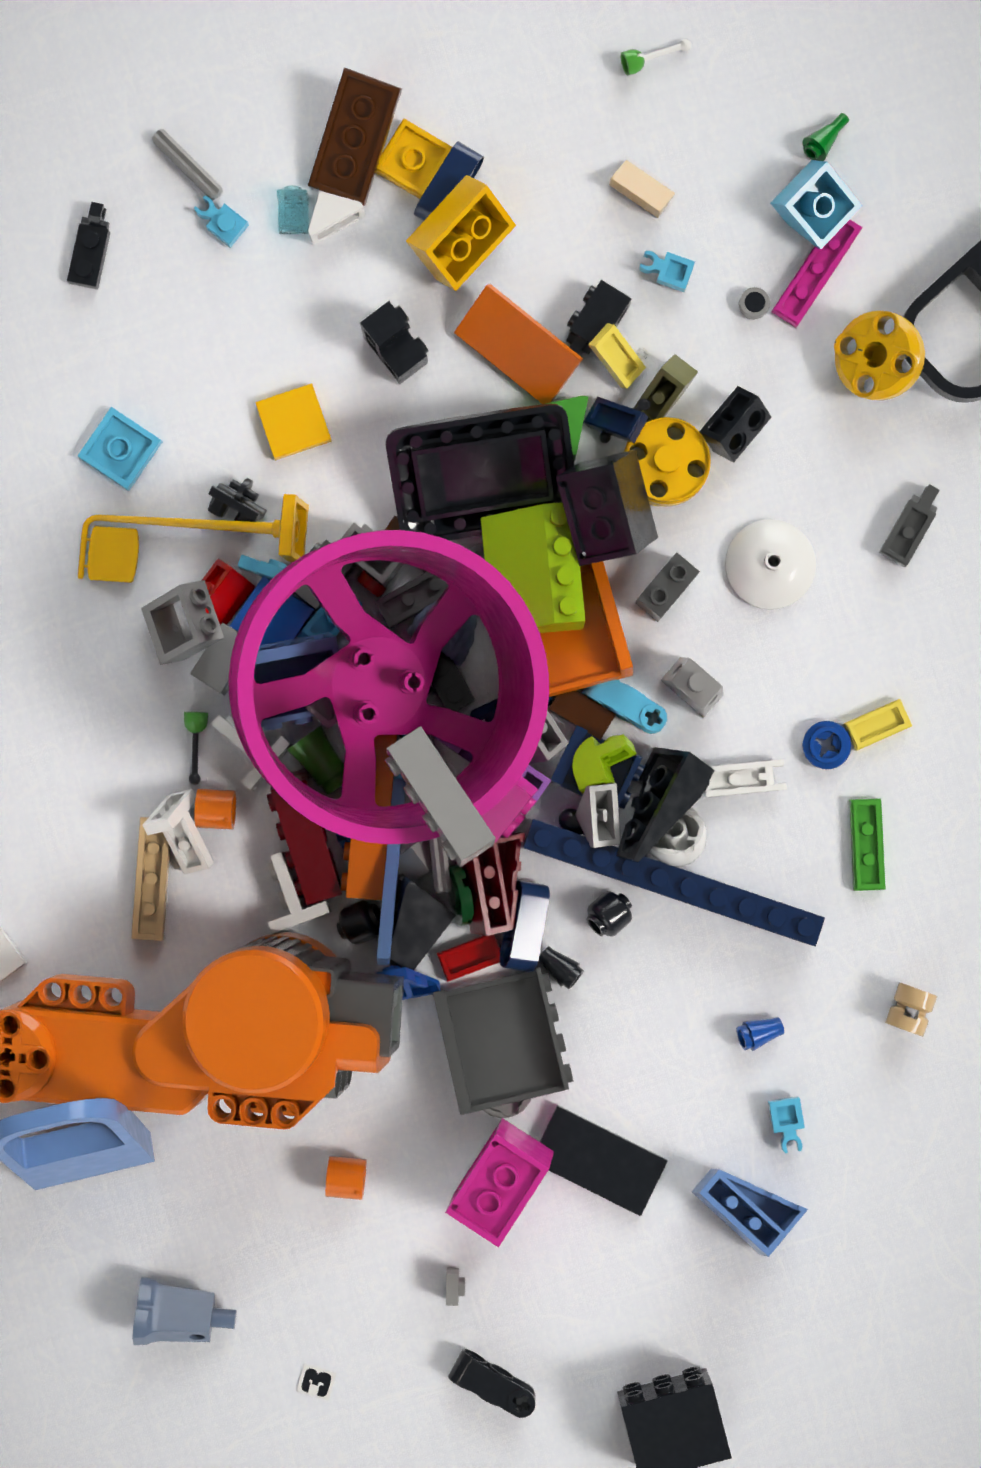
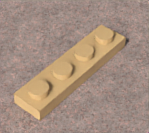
M140 817L131 939L164 941L170 846L163 832L147 835L142 825L149 817Z

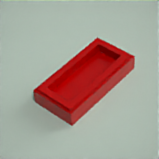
M495 934L480 936L438 952L437 956L446 980L449 982L499 963L500 947Z

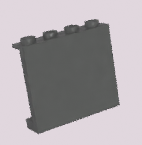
M540 967L536 968L533 972H525L449 991L433 992L460 1115L569 1090L568 1083L574 1082L570 1064L563 1065L561 1052L566 1051L563 1034H556L554 1022L559 1021L555 1003L549 1004L546 993L552 991L548 973L542 974Z

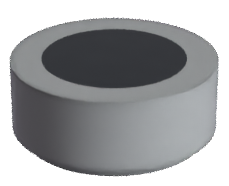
M757 287L744 291L739 300V309L742 315L753 320L763 317L770 306L768 294L763 289Z

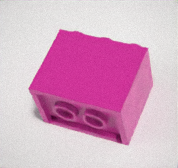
M502 1118L455 1190L445 1213L499 1248L550 1169L554 1151Z

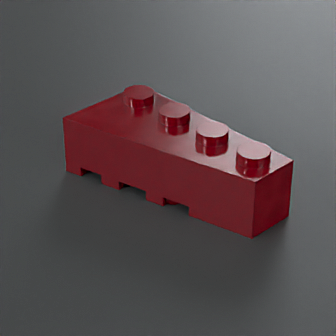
M305 768L291 772L308 786L310 776ZM271 787V793L267 794V800L271 812L277 811L280 822L276 823V828L280 840L286 839L289 851L285 852L288 866L290 869L295 868L298 879L294 880L298 897L304 896L306 904L309 905L342 895L341 881L331 848L327 847L328 839L325 828L310 821L296 811Z

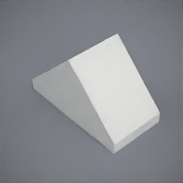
M319 191L308 230L313 245L365 217L362 203Z

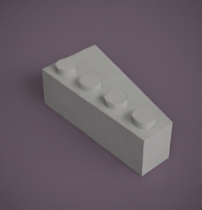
M421 726L387 747L389 757L385 761L395 776L401 774L407 784L404 787L406 794L414 805L419 802L425 812L422 815L424 821L432 832H438L443 840L441 846L451 861L455 859L459 867L493 846L496 839Z

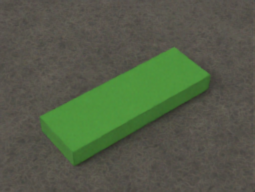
M881 799L849 800L853 891L886 890Z

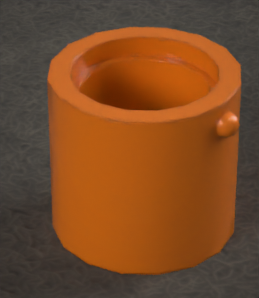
M198 789L194 810L196 828L233 830L236 819V791Z
M330 1156L326 1175L325 1197L363 1200L367 1159Z

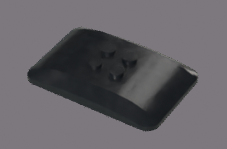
M552 403L490 411L405 426L392 430L387 435L385 443L399 529L426 533L449 541L482 535L481 517L541 504L562 503L556 476L574 466L567 413L562 406Z

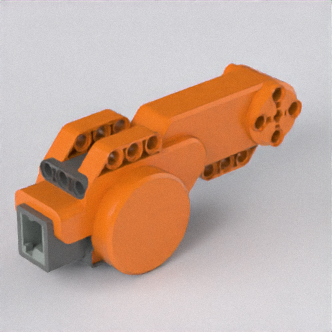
M279 932L262 936L216 959L206 966L196 979L161 1012L134 1009L135 990L133 985L127 980L57 974L42 981L24 1000L0 1010V1102L9 1103L24 1100L62 1104L85 1099L109 1098L119 1101L131 1111L184 1115L208 1097V1114L217 1123L283 1130L290 1129L323 1098L337 1099L349 1087L352 1071L379 1073L389 1063L391 1055L400 1045L404 976L350 972L351 962L349 959L336 957L329 948L309 936L292 932ZM53 983L60 986V997L53 994L51 988ZM83 985L91 990L92 996L90 1000L82 995ZM113 988H117L122 994V1001L120 1003L116 1002L112 997ZM220 1099H224L226 1105L232 1109L231 1113H226L220 1108ZM253 1112H255V1113H263V1115H262V1116H258V1115H255ZM284 1115H287V1116H295V1117H294L293 1119H289V1118L285 1117Z

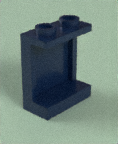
M577 725L550 780L552 783L582 797L583 793L579 791L573 774L572 763L578 747L593 735L589 734L588 730ZM594 737L600 744L604 743L605 741L604 739L599 740L598 738ZM634 755L610 766L614 781L617 783L618 808L625 809L632 794L627 789L631 781L637 782L645 766L640 764L643 758L640 755Z

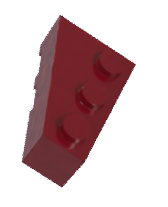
M513 832L508 839L502 836L496 843L494 842L492 847L462 866L466 873V878L462 879V881L471 889L474 916L471 924H469L471 934L489 936L514 929L518 897L516 882L518 871H521L522 862L519 861L521 842H524L525 833Z

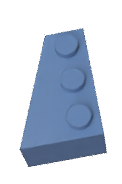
M710 1169L692 1191L695 1196L759 1255L767 1257L772 1254L808 1210L720 1169Z

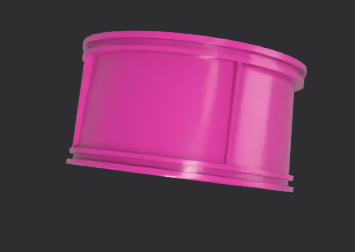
M381 530L346 537L305 554L280 571L262 589L242 620L234 641L228 676L229 701L238 737L249 759L266 782L291 807L317 825L347 838L379 844H409L440 837L437 831L432 832L424 821L422 815L425 812L419 802L415 805L413 802L386 807H380L375 803L376 754L374 738L377 735H407L421 726L426 735L435 736L471 752L473 756L472 761L456 777V780L479 814L483 816L507 795L529 765L542 736L549 700V672L542 638L531 612L511 583L495 567L467 548L441 537L405 530ZM374 560L399 562L420 568L439 577L448 584V587L418 625L411 640L407 643L364 612L342 574V567L344 565ZM307 585L332 623L347 638L349 643L306 674L259 684L254 680V670L264 633L283 603L297 589ZM472 615H477L482 620L491 639L497 660L499 691L495 716L491 722H485L426 702L442 648ZM324 697L331 700L346 750L340 798L332 799L318 793L300 781L285 767L265 737L261 727L263 719L307 706Z

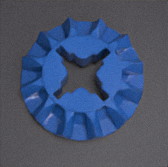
M822 721L814 724L805 733L802 747L805 758L814 767L827 770L839 767L847 760L851 752V739L848 732L840 724L832 721ZM833 734L831 745L838 752L828 750L819 756L822 746L815 739L826 740Z

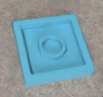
M111 407L78 454V457L130 491L163 442Z

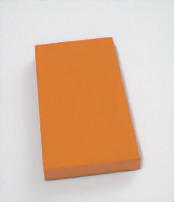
M491 284L485 286L454 331L458 337L541 404L551 403L583 360L581 356Z

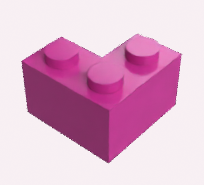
M523 776L520 777L515 786L497 805L481 816L495 836V843L502 836L508 839L526 818L524 815L537 802L532 797L539 789Z

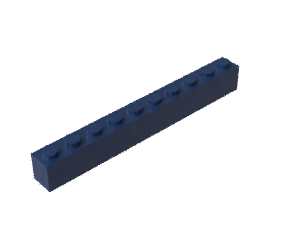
M535 819L532 820L523 846L524 849L815 947L825 917L645 856L638 863L620 859L616 856L618 847L591 848L585 836Z

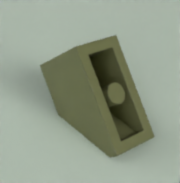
M676 354L661 367L638 400L639 402L645 398L651 403L648 410L641 411L648 416L646 422L665 417L698 374L697 370Z

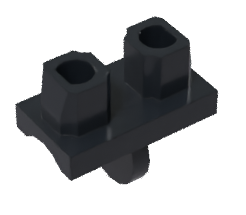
M246 478L242 484L232 479L229 487L219 483L217 487L212 486L208 493L212 496L208 511L221 518L225 517L229 507L238 512L234 521L256 522L262 519L267 512L266 509L254 503L259 494L251 490L253 480Z

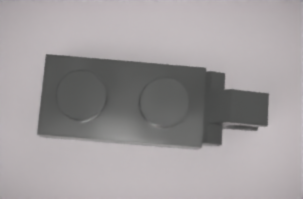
M929 484L925 487L920 497L913 495L908 500L881 547L880 554L903 567L908 565L936 516L937 507L932 505L939 493V489Z

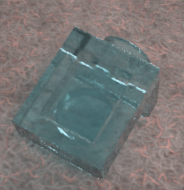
M293 185L284 187V190H277L279 234H309V197L307 190Z

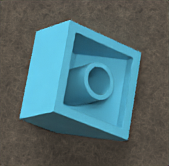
M811 160L770 203L791 228L818 249H822L862 207V204L829 163Z

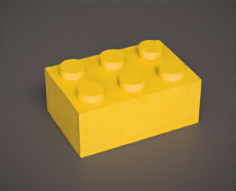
M466 175L411 234L406 242L437 281L457 291L514 229L516 224L486 184Z

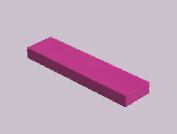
M849 220L822 249L814 246L773 308L772 313L797 328L863 227Z

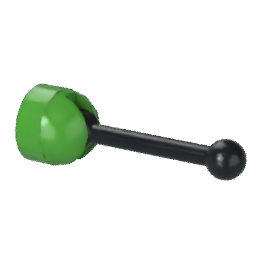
M184 712V725L188 731L193 733L192 774L189 776V782L192 785L199 784L201 780L198 774L199 733L208 724L207 712Z

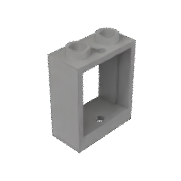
M205 580L181 584L141 608L160 665L185 660L224 638ZM179 600L181 601L193 639L187 642L173 605Z

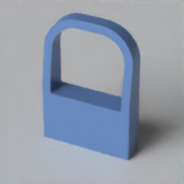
M96 1098L72 1101L20 1113L0 1120V1161L34 1190L155 1162L151 1132L131 1110H128L125 1105L115 1099ZM89 1122L27 1138L19 1137L25 1134L50 1129L62 1125Z

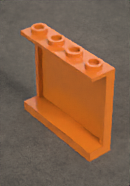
M603 561L580 566L586 620L583 629L540 633L549 672V697L633 676V664Z

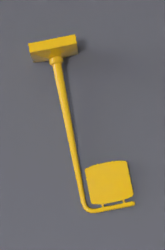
M284 494L280 520H274V522L92 515L86 519L82 527L78 578L83 579L84 568H88V578L90 580L132 583L135 578L139 553L137 529L95 526L91 537L87 538L89 525L94 521L272 534L274 538H279L278 555L292 563L305 555L309 505L295 494ZM87 541H90L88 550V562L87 565H85Z

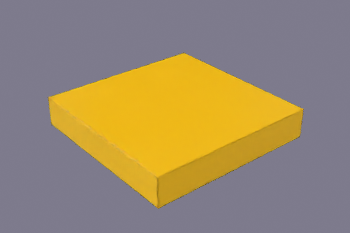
M403 118L382 152L376 173L421 199L452 149V146Z
M312 383L255 402L275 461L332 442Z

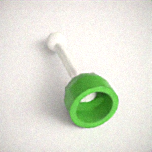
M683 39L680 44L645 55L636 49L623 51L620 55L623 70L627 76L636 74L642 70L645 61L679 50L688 51L691 48V42L688 39Z

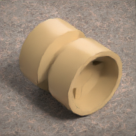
M899 982L894 996L897 1004L890 1007L885 1023L923 1037L929 1022L926 1014L933 1011L937 996ZM906 1006L917 1010L914 1018L904 1015Z

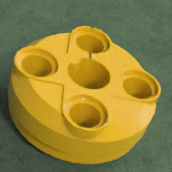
M871 311L858 316L846 326L834 343L835 366L838 376L848 390L861 398L888 400L903 394L914 385L924 366L925 348L920 333L909 320L889 311ZM889 319H893L894 329L889 334H886L885 324ZM854 339L857 344L856 350L849 354L847 345ZM910 357L912 367L908 372L904 373L902 362L905 358ZM871 377L874 386L867 393L864 389V383Z
M671 417L651 420L645 423L635 443L627 442L624 452L634 447H639L645 452V458L638 461L651 506H676L690 500L700 491L708 477L711 464L708 445L702 434L686 421ZM672 427L678 428L682 432L683 437L679 440H673L668 436L667 430ZM692 464L700 466L703 475L701 477L691 476L687 470L688 466ZM654 484H660L665 488L666 494L660 498L655 497L651 494L650 487Z

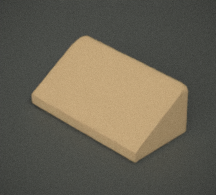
M627 160L610 179L609 185L657 218H659L675 195L669 188Z

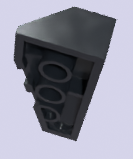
M654 747L638 780L642 785L639 797H633L631 807L635 809L633 818L625 824L616 856L620 859L638 863L699 800L703 792L708 788L715 770L691 752Z

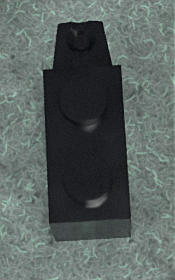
M600 280L597 287L591 285L583 298V301L586 303L581 312L576 310L567 323V326L570 327L569 335L566 339V342L571 344L569 348L579 356L583 352L588 355L593 352L588 344L607 323L618 326L629 309L632 298L603 280Z

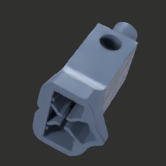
M142 1277L133 1325V1345H147L158 1341L210 1342L212 1327L235 1329L237 1310L215 1308V1293L166 1286L156 1282L154 1279Z

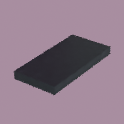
M557 1105L539 1141L554 1151L549 1171L639 1216L642 1215L668 1162L667 1159Z

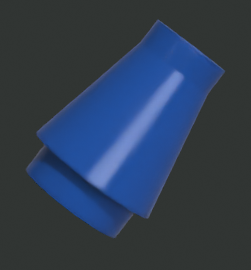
M776 1017L773 1019L745 1021L742 1023V1026L736 1028V1032L743 1050L751 1049L754 1051L774 1038L784 1035V1027L781 1019Z

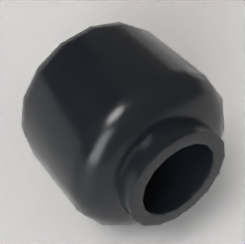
M606 891L588 906V917L586 920L591 929L599 936L613 937L631 922L632 914L630 908L632 904L624 894L619 893L617 895Z
M361 900L343 908L339 913V922L336 925L341 938L348 939L354 945H359L379 935L381 917L379 907L375 903L371 904L366 900Z

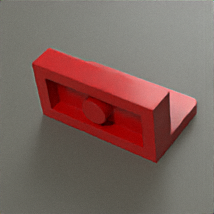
M219 558L201 580H205L220 626L222 623L226 625L229 623L255 588L254 584Z

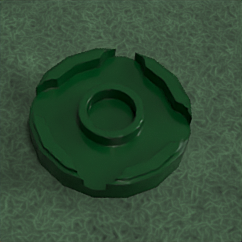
M458 864L449 866L452 889L448 892L452 912L456 915L455 920L459 926L469 925L474 916L471 889L462 881V879L466 878L463 867H459Z

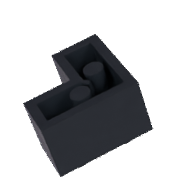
M388 301L361 321L360 326L365 341L397 382L401 384L428 363L426 353L429 350L419 337L414 339L409 333V318L399 305L394 308L391 302Z

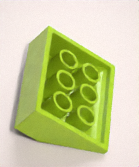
M563 503L541 504L481 517L484 560L495 567L522 597L534 618L539 632L582 630L586 620L581 572Z

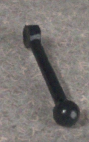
M645 398L641 399L635 410H648L651 406L650 401ZM601 432L599 439L602 443H608L612 435Z

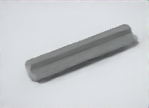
M159 129L153 135L152 140L154 144L207 197L215 200L223 192L222 187L164 129Z

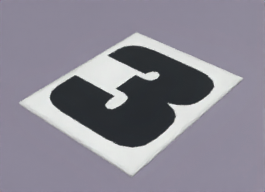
M304 1364L296 1391L329 1400L337 1373Z

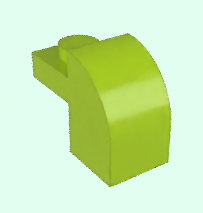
M624 734L608 737L602 744L591 736L578 747L573 758L572 769L581 793H584L586 786L615 783L610 766L637 755L634 744Z

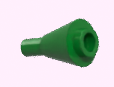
M840 113L831 124L805 137L802 141L805 155L811 160L824 161L838 133L849 122L848 116Z

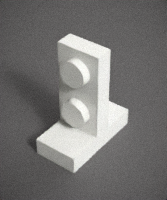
M218 715L211 724L245 752L232 716L229 715L225 719L223 716ZM280 736L271 748L281 760L288 752L287 749L293 746V744L283 736ZM254 767L242 780V783L254 791L264 778Z
M193 789L167 795L142 825L147 835L163 832L184 874L209 869L214 863L188 812L195 803L196 794Z
M279 852L270 856L272 862L268 864L271 877L273 881L279 880L282 891L278 892L281 905L284 910L289 908L290 911L289 915L267 922L271 934L332 912L328 901L304 908L301 897H298L294 877L288 866L285 852Z

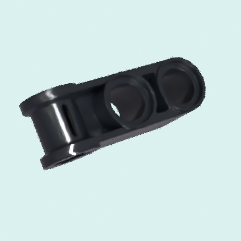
M465 1348L462 1349L448 1375V1378L454 1384L477 1394L484 1401L498 1406L516 1417L526 1418L532 1414L536 1405L535 1391L532 1386L516 1378L502 1367L491 1364L477 1353ZM522 1395L527 1396V1402H522L521 1405L516 1404L517 1398H521Z

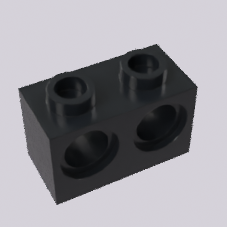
M737 386L699 432L713 452L734 463L772 417L759 396Z

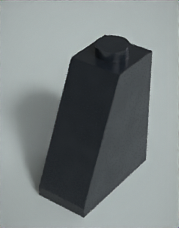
M404 874L399 877L397 883L389 965L415 970L456 915Z

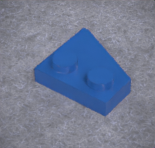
M388 966L383 968L381 972H375V974L404 976L403 1000L433 995V992L441 991L439 980L407 967Z

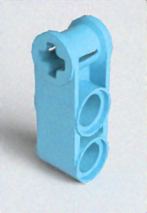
M619 679L587 687L582 691L583 695L615 713L618 718L633 724L646 733H658L666 725L667 713L664 708L648 699L635 688L620 682ZM653 712L657 713V720L661 722L660 725L654 723L652 726H649L647 724L648 718L645 714L652 715Z

